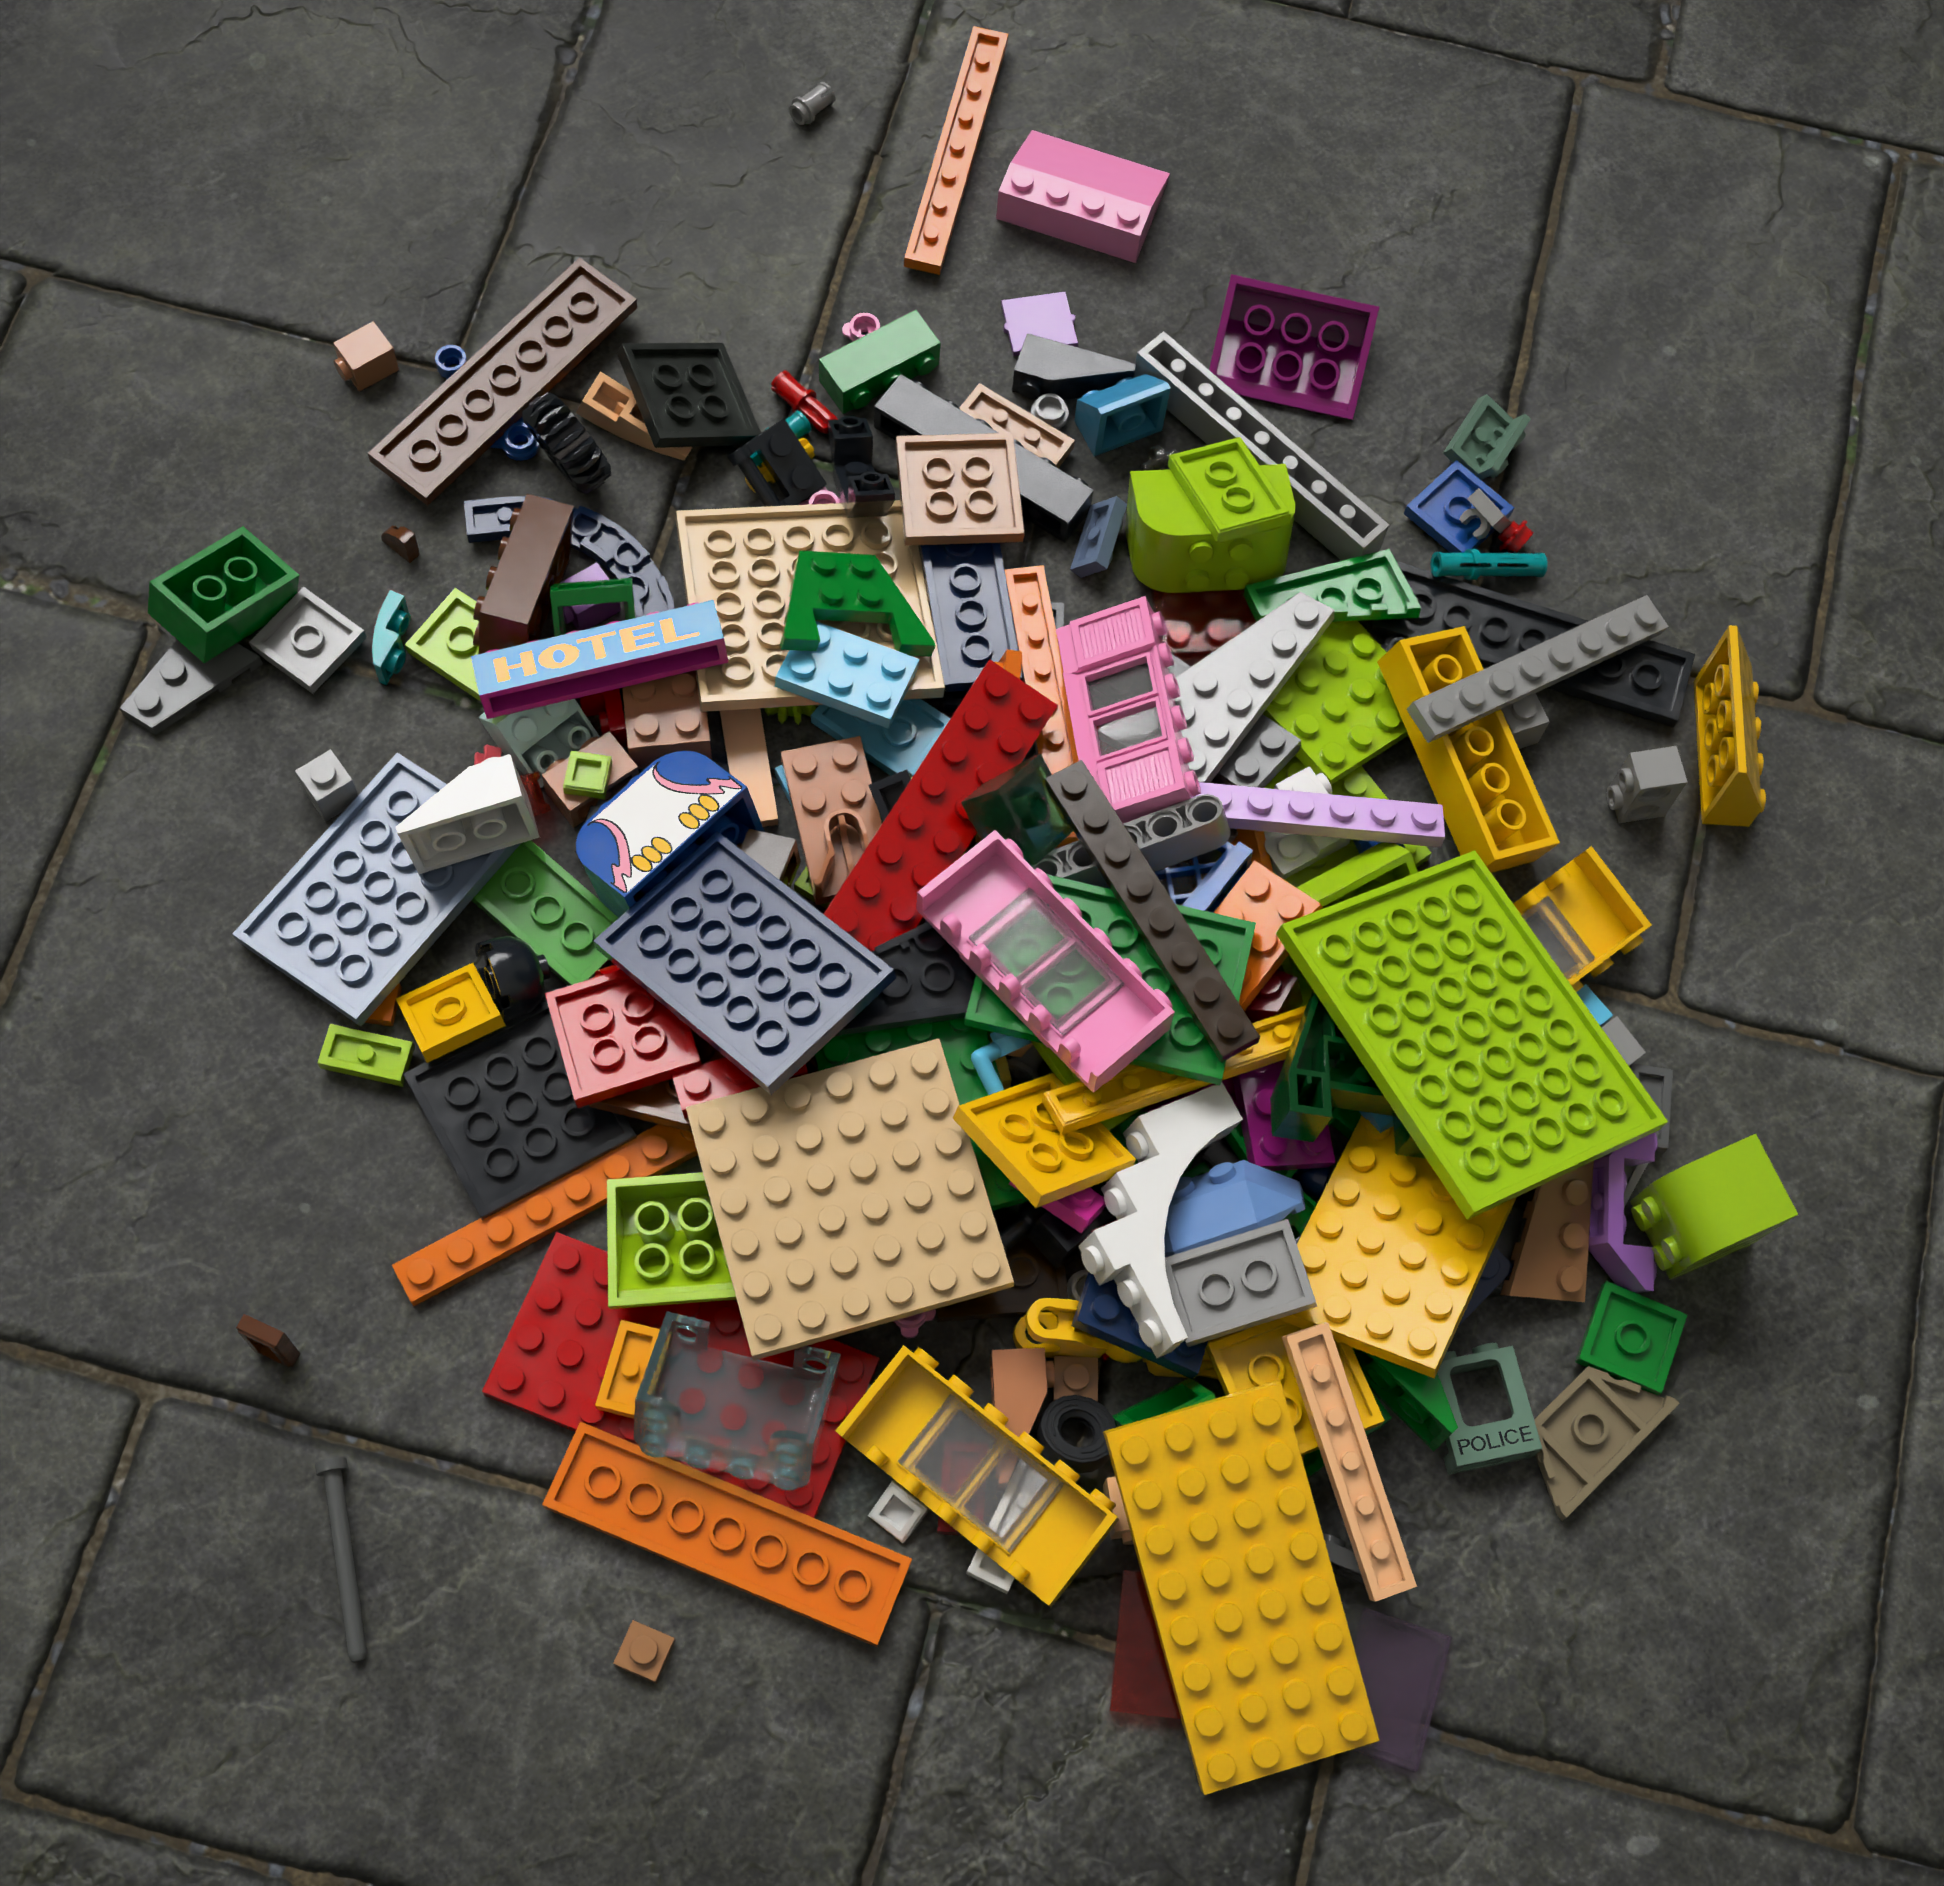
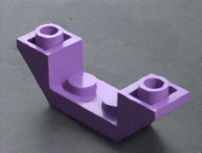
M1655 1132L1594 1160L1588 1250L1616 1285L1635 1293L1654 1291L1657 1268L1654 1262L1652 1247L1623 1244L1627 1227L1624 1215V1192L1627 1186V1176L1624 1172V1166L1655 1162V1151L1658 1143Z

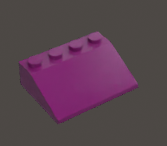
M1231 274L1209 370L1240 396L1353 420L1380 307Z

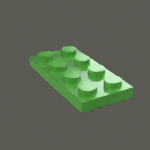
M531 840L521 843L471 900L508 934L527 942L533 948L536 956L543 954L548 962L550 971L567 986L589 980L595 976L596 970L612 964L608 958L597 950L593 940L613 924L618 917Z

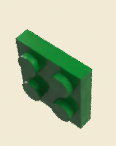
M1605 1281L1601 1285L1575 1363L1606 1372L1615 1380H1627L1638 1384L1642 1390L1659 1396L1663 1391L1688 1314Z

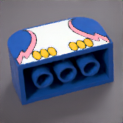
M677 751L656 759L639 775L634 776L612 799L601 805L598 811L580 829L576 839V852L599 900L619 918L716 831L736 846L738 843L743 844L748 829L765 831L746 785L701 753Z

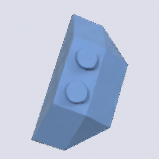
M1245 1160L1233 1164L1230 1162L1218 1164L1209 1172L1193 1178L1181 1177L1168 1209L1164 1235L1165 1258L1279 1222L1290 1213L1296 1214L1305 1210L1303 1189L1300 1182Z

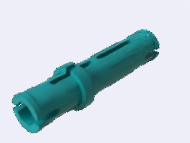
M1466 549L1464 553L1434 552L1430 565L1431 572L1436 577L1463 576L1466 580H1476L1479 576L1544 577L1547 572L1548 561L1545 553H1480L1477 549ZM1461 563H1481L1480 566H1460ZM1498 563L1518 564L1517 566H1497Z

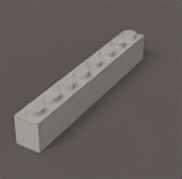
M1163 331L1137 352L1135 377L1148 374L1168 382L1171 389L1167 410L1207 445L1241 437L1259 465L1286 464L1295 500L1294 520L1336 557L1343 561L1378 552L1381 549L1390 525L1167 333Z

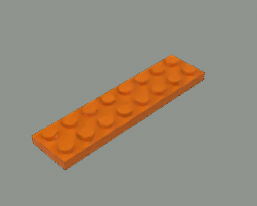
M581 1421L542 1503L543 1508L875 1647H878L912 1562V1558Z

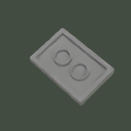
M1288 1219L1165 1258L1166 1274L1172 1300L1188 1336L1185 1340L1188 1347L1317 1307Z

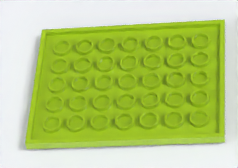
M1475 850L1284 923L1276 932L1277 937L1467 1220L1660 1130L1668 1122Z

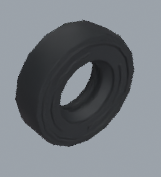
M1080 1395L1062 1396L1051 1402L1041 1415L1037 1429V1440L1045 1447L1042 1453L1051 1464L1055 1465L1060 1459L1078 1474L1091 1473L1104 1466L1110 1458L1103 1431L1116 1428L1114 1418L1108 1410L1092 1398ZM1072 1421L1083 1423L1091 1430L1093 1442L1086 1447L1072 1446L1062 1437L1061 1427L1065 1423Z

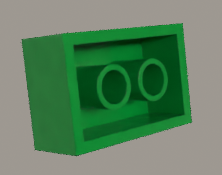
M242 526L149 582L148 614L198 659L206 663L265 626L297 594L299 574Z

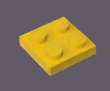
M474 963L468 964L396 998L427 1063L506 1026Z

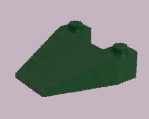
M1312 991L1270 1097L1272 1136L1314 1142L1331 1120L1332 1107L1393 1116L1396 1154L1425 1158L1315 992Z

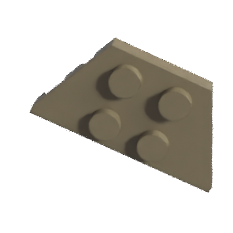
M1590 1366L1584 1369L1534 1419L1543 1448L1535 1456L1557 1516L1562 1521L1566 1519L1680 1403L1673 1397L1666 1396L1663 1398L1644 1391L1640 1385L1630 1381L1615 1380L1608 1373Z

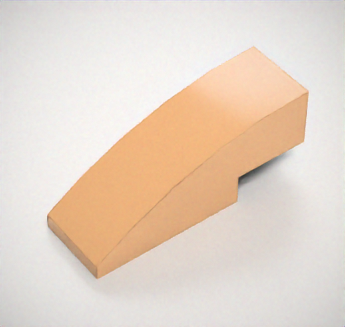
M601 371L576 412L581 417L620 438L666 456L685 461L692 447L655 448L632 391Z

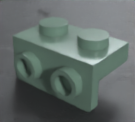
M1486 394L1477 399L1443 454L1452 462L1459 461L1480 480L1489 476L1495 478L1506 468L1508 464L1506 458L1510 451L1516 448L1525 438L1526 433L1524 429L1531 418L1523 414L1513 419Z

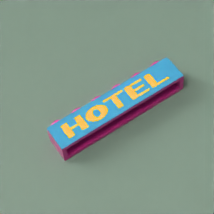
M714 600L691 603L676 609L652 612L646 616L624 621H613L603 626L581 631H571L564 635L543 640H532L525 644L500 650H489L485 653L471 656L479 696L487 719L729 662Z

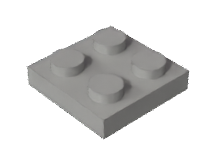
M303 587L263 627L249 644L254 652L313 694L367 637L361 627Z

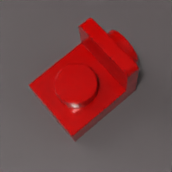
M619 688L580 697L581 709L586 717L599 715L602 735L610 731L622 747H628Z

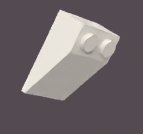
M510 754L502 757H491L482 763L469 766L396 826L397 834L418 874L540 837L528 794Z

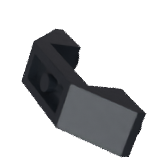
M844 416L839 420H828L833 477L847 518L886 516L895 501V492L888 474L875 472L872 465L873 435L867 419L856 416Z

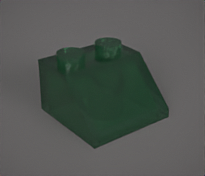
M1041 754L1029 758L982 784L961 802L981 841L996 830L1005 840L1009 838L1019 846L1024 859L1030 866L1038 864L1073 832V829L1045 787V778L1052 774Z

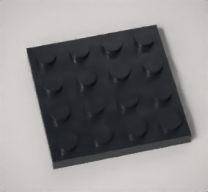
M547 1000L540 1003L532 1012L520 1018L504 1022L506 1026L428 1063L425 1062L403 1074L482 1220L637 1138L626 1116L592 1108L589 1105L577 1108Z

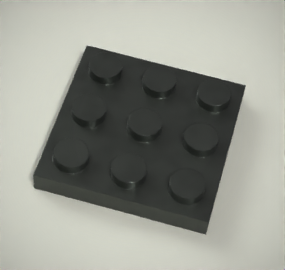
M723 343L621 344L617 351V356L655 448L744 445L761 433Z

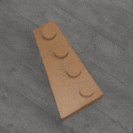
M1594 1161L1535 1189L1532 1201H1527L1523 1218L1527 1220L1521 1241L1515 1243L1511 1260L1515 1262L1510 1279L1504 1281L1500 1295L1585 1302Z

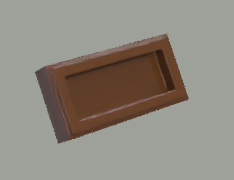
M243 1314L236 1329L253 1351L288 1368L290 1366L293 1367L301 1353L287 1335L272 1326Z

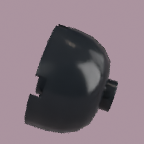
M511 936L497 937L476 943V957L484 955L486 964L485 967L478 969L479 975L497 1009L502 1011L503 1021L507 1022L532 1012L540 1004L544 996V980L550 978V969L543 954L536 956L533 948L527 942Z

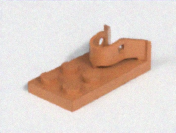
M860 736L780 752L815 905L829 903L833 900L882 824L879 810L869 788L872 781Z

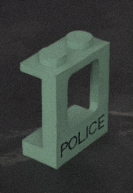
M1497 1343L1483 1344L1473 1348V1354L1457 1357L1455 1351L1446 1352L1437 1373L1458 1426L1446 1439L1449 1453L1444 1457V1462L1448 1475L1532 1458L1543 1449L1513 1346L1499 1348ZM1498 1366L1510 1405L1511 1417L1497 1422L1467 1426L1462 1420L1450 1375Z

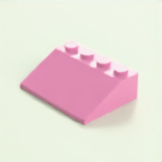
M1032 130L1011 161L1000 186L996 219L1136 263L1169 180L1170 173Z

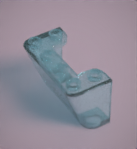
M667 1311L635 1398L634 1439L640 1446L641 1451L651 1457H668L684 1461L695 1468L703 1469L709 1467L721 1470L739 1479L753 1478L766 1481L783 1490H795L807 1485L837 1378L841 1354L804 1346L795 1349L793 1368L759 1359L753 1361L751 1357L708 1347L709 1321ZM676 1329H688L695 1333L697 1337L684 1336ZM805 1361H818L824 1364L827 1368L816 1369L808 1365Z

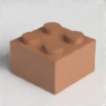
M695 670L622 687L628 752L631 759L638 766V769L647 768L656 759L677 751L698 752L712 760L707 711L701 712Z

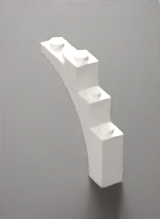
M1222 1082L1220 1085L1211 1086L1140 1115L1124 1131L1123 1135L1126 1139L1128 1151L1139 1163L1116 1172L1101 1188L1104 1194L1105 1205L1109 1212L1116 1216L1117 1221L1093 1230L1078 1246L1085 1268L1094 1275L1099 1286L1113 1279L1115 1280L1121 1301L1130 1308L1139 1325V1333L1143 1342L1148 1347H1151L1156 1358L1172 1352L1188 1338L1173 1304L1165 1267L1164 1235L1170 1202L1181 1175L1192 1159L1201 1150L1226 1137L1243 1120Z

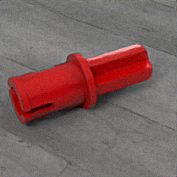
M787 370L780 372L773 379L771 390L792 407L793 413L797 410L802 412L816 429L825 434L829 433L828 420L838 419L816 399L817 394L812 389L807 390Z

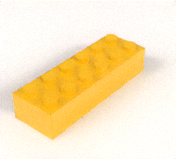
M1465 626L1399 640L1377 663L1438 804L1443 805V816L1460 856L1475 850L1491 873L1536 861L1558 845L1560 841L1502 710L1500 709L1430 743L1427 742L1406 710L1413 701L1483 670Z

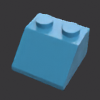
M1143 374L1135 378H1124L1112 387L1101 391H1090L1080 399H1077L1074 421L1093 456L1162 431L1171 389L1168 382L1148 374Z

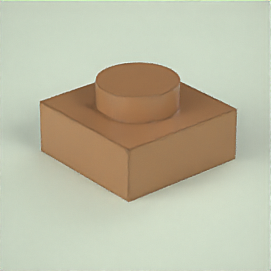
M1054 1356L1055 1385L1053 1388V1401L1062 1396L1080 1395L1092 1398L1098 1402V1357Z
M632 1620L613 1664L657 1684L676 1640L667 1634Z

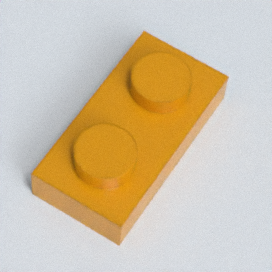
M625 1320L620 1321L595 1404L598 1410L637 1420L641 1419L665 1338L664 1330Z

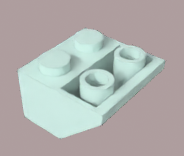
M575 699L487 719L485 712L478 717L496 745L501 748L505 755H511L515 766L538 789L544 786L542 774L546 772L553 762L561 758L567 759L570 756V751H579L587 740L596 736L600 737Z

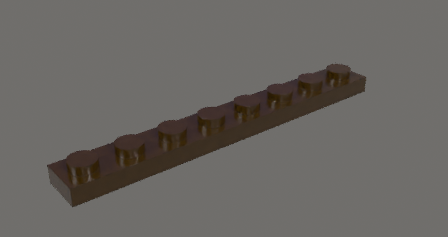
M1080 760L1045 778L1046 789L1220 1062L1257 1044L1260 1035L1084 762Z

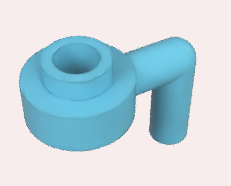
M993 1032L989 1034L993 1042L972 1053L971 1061L987 1095L1004 1090L992 1061L1032 1043L1030 1040Z

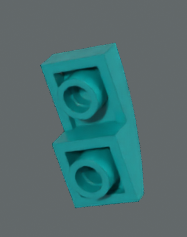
M391 590L387 594L378 614L372 643L373 665L379 683L384 685L388 684L393 673L398 674L405 663L406 652L400 636L406 632L411 620L405 597Z

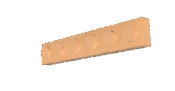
M1321 1323L1283 1336L1282 1339L1370 1601L1376 1602L1417 1587L1329 1323Z

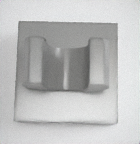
M1480 488L1467 498L1475 508L1464 511L1459 519L1466 526L1472 519L1480 518L1481 525L1473 533L1478 540L1488 535L1491 525L1501 533L1512 523Z

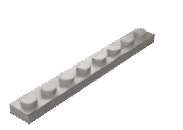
M1648 595L1413 701L1406 710L1427 742L1430 743L1657 637L1669 626Z

